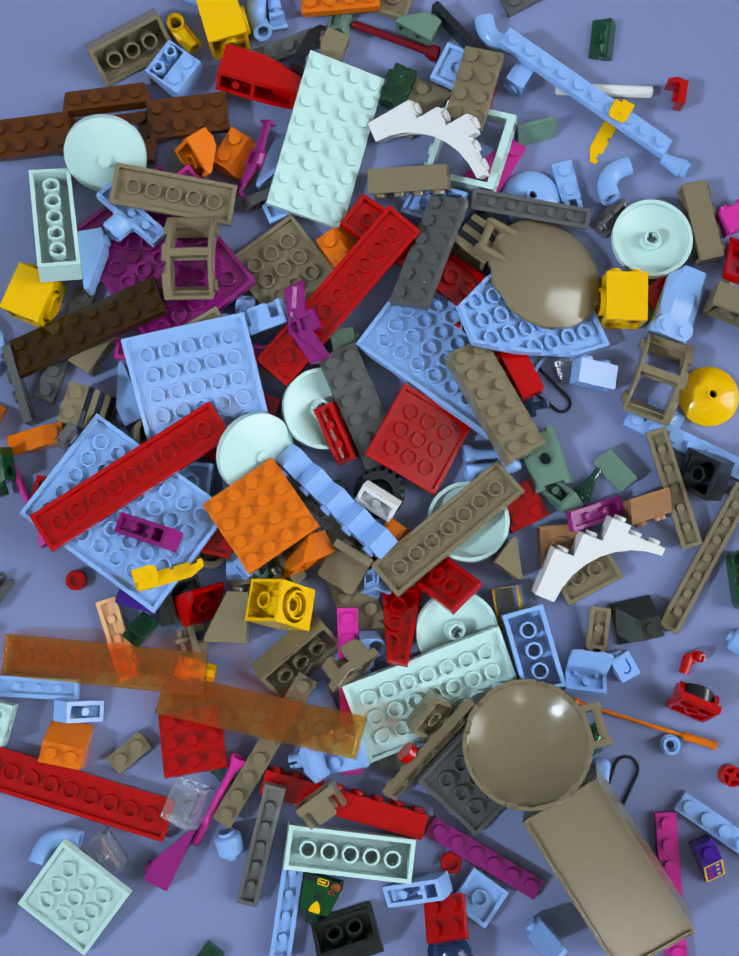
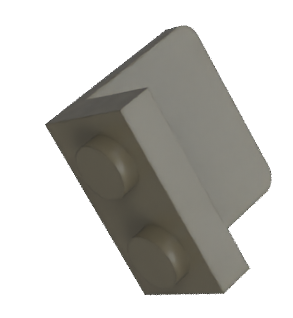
M343 537L342 540L337 538L333 544L336 552L326 558L318 571V575L351 595L355 592L373 559L362 548L360 551L352 547L354 543Z

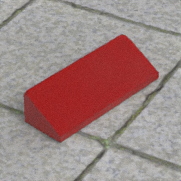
M335 401L314 409L313 411L337 465L339 466L356 459L358 453Z

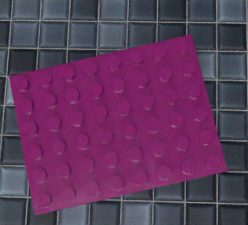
M162 164L154 168V170L168 172ZM103 206L79 224L77 231L100 227L104 230L103 223L114 213L106 206ZM145 211L163 228L167 218L175 217ZM135 232L130 233L119 242L114 241L110 237L111 246H108L109 256L100 278L111 294L152 276L157 279L168 314L137 327L142 334L184 325L215 306L221 311L257 284L256 280L223 239L218 236L215 249V279L219 281V291H216L214 299L164 300L162 273L166 261H161L162 244H165V239L153 248ZM177 238L176 248L208 247L209 238ZM177 260L174 262L176 287L209 286L207 260Z

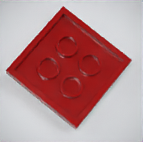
M220 704L158 715L165 779L228 768Z

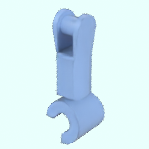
M267 0L269 24L272 27V32L288 29L280 0Z

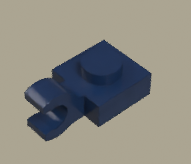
M532 397L522 402L530 417L537 416L536 410L550 407L548 399L534 402Z

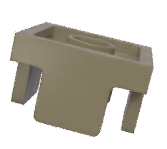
M353 639L340 648V651L348 660L347 663L343 658L336 660L333 655L327 658L322 668L331 679L328 687L332 692L364 675L379 655L374 647L368 650L361 640Z
M333 778L297 805V814L300 818L304 819L311 830L315 828L316 823L309 813H311L318 825H322L337 813L335 808L338 804L333 798V794L342 806L347 804V800L338 789Z

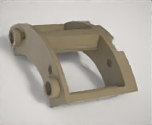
M216 217L167 218L163 232L166 239L165 244H162L161 261H166L162 273L164 300L214 299L216 291H219V281L215 279V249L217 237L220 236V224L216 223ZM177 238H209L208 247L176 248ZM177 260H207L209 286L176 287L174 262Z
M648 331L646 337H642L639 342L640 354L629 388L623 391L620 401H623L622 410L669 426L679 405L678 401L681 394L679 391H684L689 377L687 373L689 366L693 362L695 347ZM647 352L677 362V373L673 374L645 364ZM641 375L672 386L663 410L632 399Z

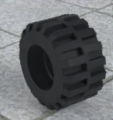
M386 467L370 468L365 473L363 472L356 481L354 499L366 480L372 483L384 482L390 487L391 495L402 501L397 509L399 511L404 502L405 487L397 473L390 471ZM367 510L374 519H382L379 516L372 513L371 511Z

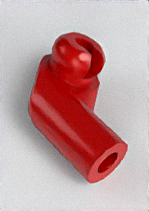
M696 649L685 653L678 672L689 675L692 664L705 661V653Z

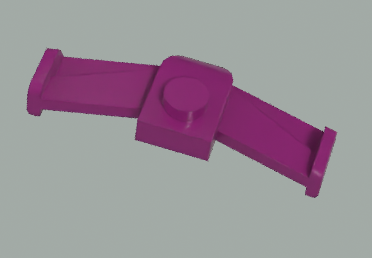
M272 120L260 121L263 124L256 146L251 149L244 166L246 170L237 185L236 196L245 199L247 195L242 193L255 171H260L265 163L267 155L265 146L269 128L276 126V123Z
M300 280L284 289L287 328L290 336L294 338L310 364H318L331 358V355L315 334L316 331L322 329L316 310L312 308L306 309L304 281Z

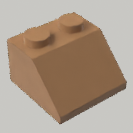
M669 487L622 502L626 522L630 525L634 524L635 528L647 525L646 520L652 518L654 522L666 519L665 514L672 512Z

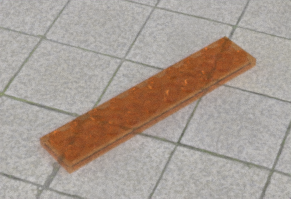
M7 633L5 636L1 675L204 696L209 653Z
M167 672L155 710L156 714L357 761L367 720L365 716L192 677L190 679H183L173 676L174 673Z

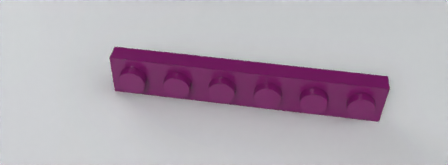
M435 815L424 833L425 836L533 900L544 883V880Z

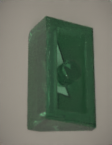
M612 18L593 20L589 59L612 61L616 24Z

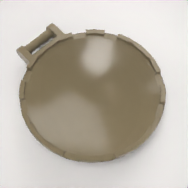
M487 218L483 234L479 242L475 244L473 252L488 261V266L491 268L492 284L496 292H500L506 301L505 305L513 313L526 322L541 328L567 329L584 321L593 312L600 297L598 289L601 288L600 276L593 257L578 238L556 224L522 220L507 226L494 218ZM493 232L496 234L491 248L486 245Z
M518 679L494 687L475 704L467 718L463 733V755L471 778L490 799L510 809L528 812L540 811L564 802L577 791L586 778L591 765L593 750L613 745L612 737L608 735L600 710L602 708L600 701L579 706L562 689L550 683L534 679ZM586 713H593L601 740L594 741Z

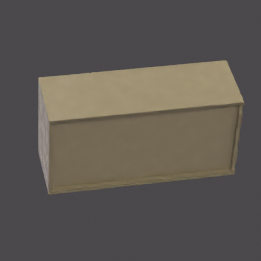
M596 763L590 766L586 778L577 791L564 802L545 810L524 811L522 823L607 956H655L696 933L690 908Z

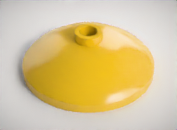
M701 367L690 372L684 391H679L681 394L678 402L683 414L691 422L704 427L717 426L729 420L735 413L739 403V391L735 381L728 373L715 367ZM710 391L715 393V398L710 396Z

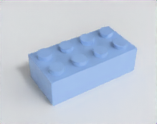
M543 604L501 614V622L518 679H534L550 683L558 688L566 686Z

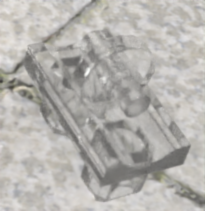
M311 498L308 500L305 506L320 526L316 531L319 532L325 529L328 535L338 522L330 515L327 517L319 509L320 506Z

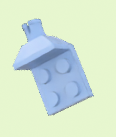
M358 724L319 731L303 742L299 752L290 753L288 757V763L296 761L295 764L289 765L292 770L303 768L305 774L314 783H319L331 773L366 768L370 765Z

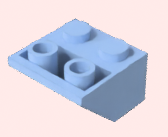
M170 40L167 41L145 70L173 98L186 96L204 73L202 64L198 59Z

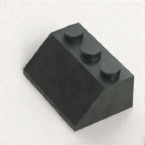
M370 901L331 913L328 917H318L316 925L311 924L317 956H371L384 952L380 931Z

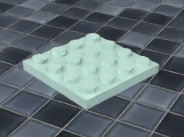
M65 838L18 904L82 955H85L133 890Z

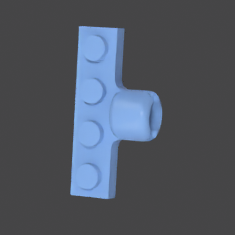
M111 182L96 194L97 199L114 213L103 223L104 230L114 241H122L127 235L135 232L155 248L166 238L163 234L164 228L145 211L109 203L112 188Z

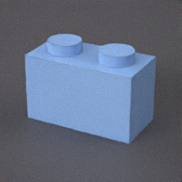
M583 355L572 362L569 384L603 392L615 390L618 366L611 364L609 360L596 361L591 356Z

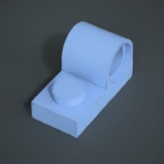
M375 630L359 631V640L368 650L374 647L379 653L378 656L385 652L386 646L380 632ZM372 642H379L376 646L370 645ZM374 661L362 676L371 673V669H374Z

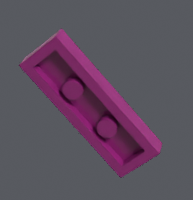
M617 494L566 511L569 531L572 532L604 522L607 515L612 517L615 514L624 515L621 495Z

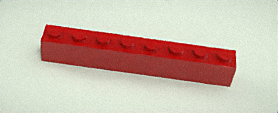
M272 765V767L266 768L259 795L263 794L266 781L285 785L287 787L283 801L298 805L300 801L325 783L324 779L319 783H314L310 778L303 777L304 773L294 770L289 773L283 771L284 768L281 766ZM336 782L338 789L347 800V804L342 806L333 794L332 796L338 804L335 808L337 813L334 816L422 841L428 819V812L424 811V807L414 804L412 807L404 805L405 802L398 799L388 801L384 799L383 795L372 793V796L364 794V790L353 787L352 790L344 788L343 784Z

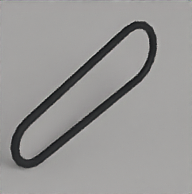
M539 368L538 370L569 401V406L565 410L557 409L550 402L549 406L558 413L568 412L572 407L571 398L541 368ZM540 394L536 395V396H538L541 400H544V399H545V398L542 397Z
M623 755L616 759L609 776L610 784L616 765L621 759L628 758L636 764V773L622 802L623 806L628 799L640 770L637 760L629 755Z

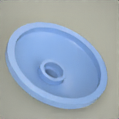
M526 171L513 176L506 183L502 191L505 194L531 198L529 194L533 193L536 196L533 199L560 203L556 184L548 176L535 171ZM505 216L512 224L522 220H528Z

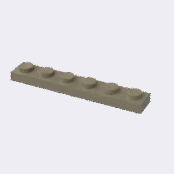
M666 426L645 432L662 489L667 487L670 489L672 511L670 515L681 549L684 550L703 544Z
M469 697L460 702L457 710L443 721V725L429 736V740L423 746L418 748L414 759L407 764H403L398 774L387 781L386 787L382 792L387 797L396 800L466 725L467 718L477 703Z

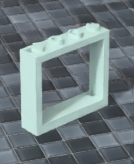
M449 100L447 101L446 107H443L442 109H447ZM489 109L486 121L505 125L488 181L484 182L451 174L452 188L472 192L473 188L497 191L518 125L517 115ZM435 138L434 143L430 144L428 151L430 156L428 162L425 161L424 165H434L437 163L443 144L442 140Z

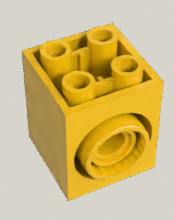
M196 0L213 60L222 58L227 43L251 50L248 38L251 32L244 7L239 6L238 0Z
M19 262L0 303V308L12 317L37 327H44V325L53 322V319L57 316L67 287L62 283L63 281L40 283L38 267L30 262H27V264Z
M612 268L606 271L600 279L601 288L598 289L600 297L596 305V313L602 328L638 330L648 321V272H642L641 269L621 271L620 268Z
M251 579L245 621L277 630L309 631L315 590L285 579Z

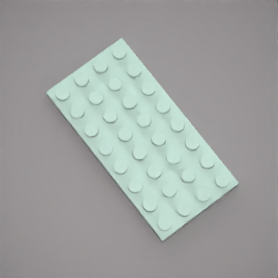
M310 50L265 203L266 205L331 228L340 226L348 211L370 133L368 123L374 119L384 78Z
M494 625L409 658L408 667L391 665L357 678L342 688L355 724L359 726L368 759L372 763L398 753L408 742L418 745L428 741V739L412 733L405 720L430 688L456 707L450 714L452 715L457 710L459 703L468 697L478 703L488 691L500 684L517 680L500 628L498 625Z

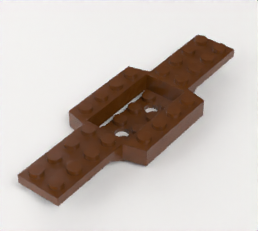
M144 82L65 92L62 112L0 120V162L50 155L64 156L66 136L72 126L81 120H76L73 117L147 108L145 111L113 116L122 118L131 125L138 127V132L142 136L147 150L146 165H154L157 161L158 146L174 139L186 138L204 127L211 134L229 132L231 127L226 92L220 91L151 100Z

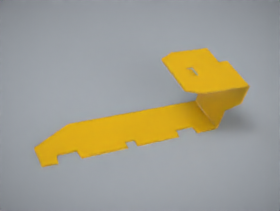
M615 99L609 110V116L623 123L628 119L635 105L624 99ZM604 121L590 146V162L595 165L598 163L596 158L599 154H603L609 143L607 141L608 138L611 139L616 130L607 121Z
M202 558L197 559V563L190 565L189 562L173 566L174 569L171 570L170 568H165L157 571L156 566L147 565L133 569L131 573L138 591H144L190 578L204 564Z
M514 585V586H517V588H518V589H517L518 601H519L520 609H522V608H523V603H522L520 585ZM492 589L497 624L502 634L495 589Z

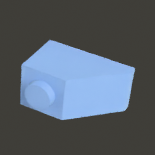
M56 699L54 700L53 721L62 723L103 721L104 700Z

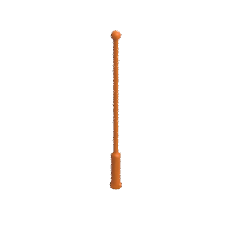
M573 698L580 706L588 704L579 701L578 698ZM604 708L600 709L602 713L679 736L682 740L710 748L713 751L716 750L718 745L716 740H709L687 732L680 733Z

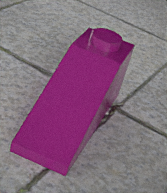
M121 512L114 530L116 533L177 553L184 534L173 528Z
M193 826L159 853L153 861H148L144 872L147 873L144 881L165 891L168 890L197 827Z

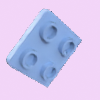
M572 650L564 669V679L566 682L564 691L567 693L606 697L607 673L614 660L613 655L602 651Z

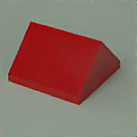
M223 581L173 597L183 627H189L214 618L221 604L225 586Z

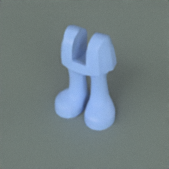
M467 444L461 446L464 463L498 458V462L504 467L495 449L478 450ZM514 462L504 467L509 474L522 469L521 462ZM493 463L465 464V482H472Z

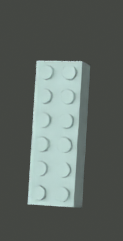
M68 168L28 170L40 283L83 279L70 171Z
M288 821L283 869L411 884L416 839L404 835L315 825V828L311 830L305 823Z

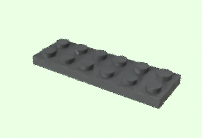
M430 196L418 226L421 232L411 244L389 300L391 305L428 311L468 208L469 202L467 199Z
M354 342L329 353L331 358L319 363V366L364 469L367 471L380 465L364 454L386 413Z

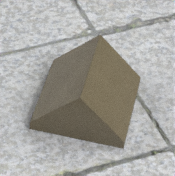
M517 537L508 539L490 562L513 580L523 579Z
M430 688L406 718L405 722L412 733L429 740V736L443 725V721L450 716L456 707Z

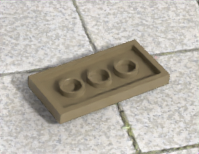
M465 46L446 109L451 117L450 123L465 114H469L478 119L481 126L479 131L482 133L504 61V53Z

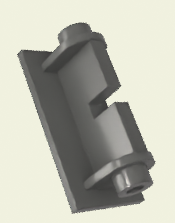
M622 198L616 203L608 205L589 226L604 239L612 231L619 215L627 208L628 201Z

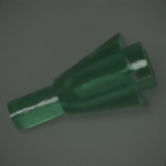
M597 467L589 477L573 489L582 503L590 501L596 480L602 473Z

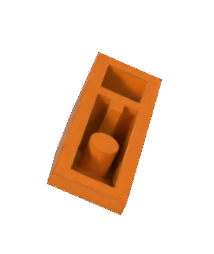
M56 422L7 436L8 447L12 448L13 456L58 447L57 436L66 425Z

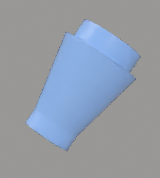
M667 153L664 154L660 161V164L676 178L680 177L683 179L691 167L688 160Z

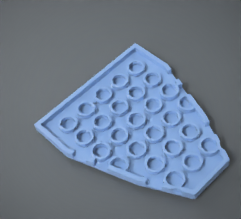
M492 273L485 277L456 307L471 346L518 355L574 358L607 348L610 345L595 310L584 321L567 329L541 328L521 319L505 305L506 301L500 292H496L491 281Z

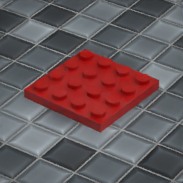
M404 383L364 455L389 468L392 472H396L397 475L426 492L435 495L471 428L432 399Z

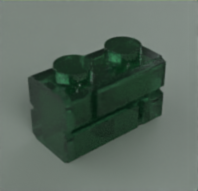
M395 63L393 69L389 68L386 75L387 84L386 86H381L379 91L381 94L380 105L387 109H394L406 102L416 81L417 71L399 63Z

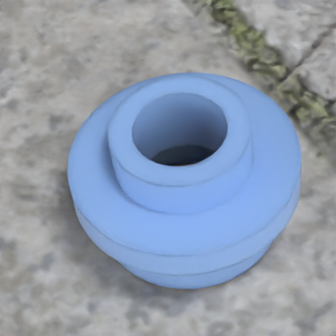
M666 734L660 739L659 746L664 754L675 755L679 752L681 743L675 735ZM668 741H672L673 743L671 748H667L666 743Z

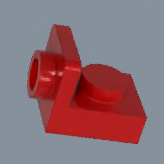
M681 77L668 78L664 90L673 91L671 102L674 103L673 110L681 111L686 102L689 80H683Z

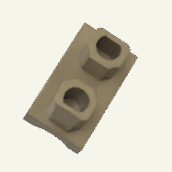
M288 552L281 553L272 559L275 567L270 569L274 574V577L271 579H284L282 575ZM303 571L285 580L301 584L300 582L307 574Z
M201 622L189 627H183L184 633L183 630L177 631L178 640L173 641L174 645L180 643L181 651L188 650L187 641L191 657L199 656L201 652L210 649L209 643L204 642V639L197 641L195 634L205 630L204 623Z

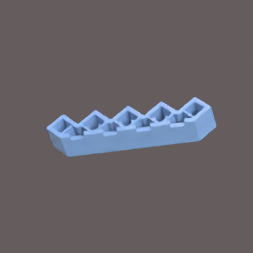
M291 443L274 460L285 477L289 476L299 486L298 489L306 497L309 495L321 506L319 509L327 517L329 515L332 516L342 526L341 530L349 537L352 535L364 546L362 549L370 557L375 555L381 560L398 542L386 527L376 522L363 506L356 503L344 488L333 482L321 467L314 464L301 448Z

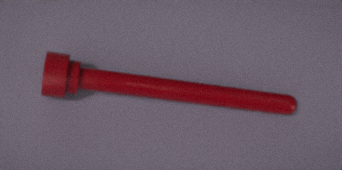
M352 21L351 23L353 29L422 53L431 62L436 63L441 52V47L429 45L427 47L358 21Z

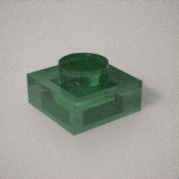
M208 939L196 956H223L225 952Z

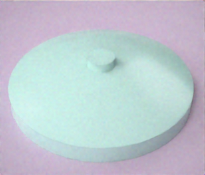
M95 114L79 120L69 130L64 144V159L68 170L78 182L91 190L99 192L110 182H113L116 162L145 168L147 150L142 136L130 123L117 116Z
M649 199L633 203L622 211L612 229L611 245L615 257L626 270L641 269L642 272H648V279L666 277L670 272L677 271L685 263L692 250L693 234L687 218L679 209L667 202Z
M314 368L303 372L288 385L282 400V417L291 435L299 443L312 449L326 450L330 449L313 410L335 400L321 368Z
M251 412L234 420L222 434L217 446L216 463L223 480L227 484L232 485L270 458L275 460L291 443L293 444V438L287 425L281 419L266 412Z
M470 481L452 484L439 492L429 507L427 518L467 486ZM507 507L452 552L448 558L460 563H477L497 553L504 544L509 531L510 518Z
M476 594L454 615L435 600L430 599L421 609L416 620V643L422 654L497 625V620L491 607Z

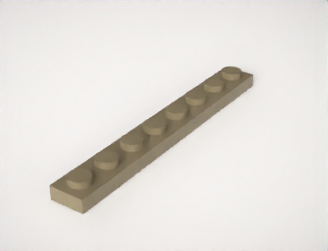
M734 482L702 540L703 544H700L660 617L662 627L673 634H678L739 522L738 482Z
M301 671L298 673L212 818L228 828L232 827L318 681Z

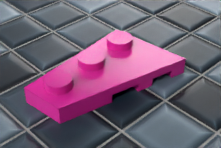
M512 140L496 192L501 191L526 151V147ZM498 148L485 157L489 165V174ZM472 169L463 175V177L487 182L489 176L485 179L476 178Z

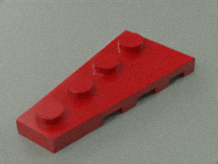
M410 587L398 598L392 591L389 595L382 592L387 664L408 667L422 590L419 588Z

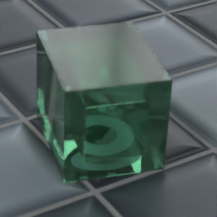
M143 611L127 626L122 636L138 649L153 635L159 624L152 616Z

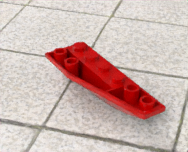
M227 43L218 67L215 89L252 101L293 110L302 75L266 54Z

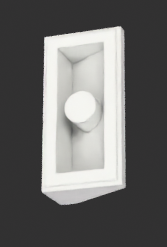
M366 480L354 499L356 503L388 523L402 503L401 500L369 480Z

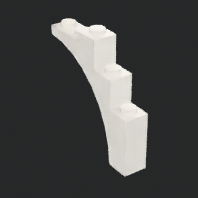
M407 100L368 123L375 141L379 143H385L397 137L407 135L436 137L448 143L469 163L476 178L485 179L490 176L488 173L489 165L485 158L482 159L479 152L481 151V146L476 139L474 140V138L481 135L479 131L481 126L478 119L472 115L465 114L450 123L451 117L447 110L436 107L421 116L422 109L419 104Z
M617 514L614 517L607 515L599 535L588 529L585 532L578 530L570 551L559 544L557 547L550 545L531 590L535 595L555 602L562 587L572 575L584 565L601 556L629 550L646 551L662 556L665 548L659 545L661 541L652 537L644 539L641 537V533L630 529L631 525L626 523V518Z

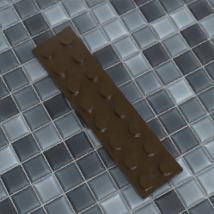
M152 276L44 325V327H39L9 341L12 346L18 375L21 378L30 376L168 314L157 279Z

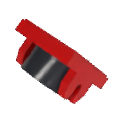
M683 681L676 683L672 696L665 705L666 708L702 723L719 715L722 707L719 706V697L714 695L710 689L699 684L685 683Z

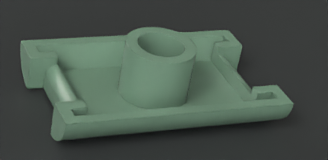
M553 425L545 426V431L540 432L546 443L539 450L524 457L536 494L544 492L546 490L545 486L563 481L565 485L573 483ZM542 455L547 456L549 463H541L539 457Z

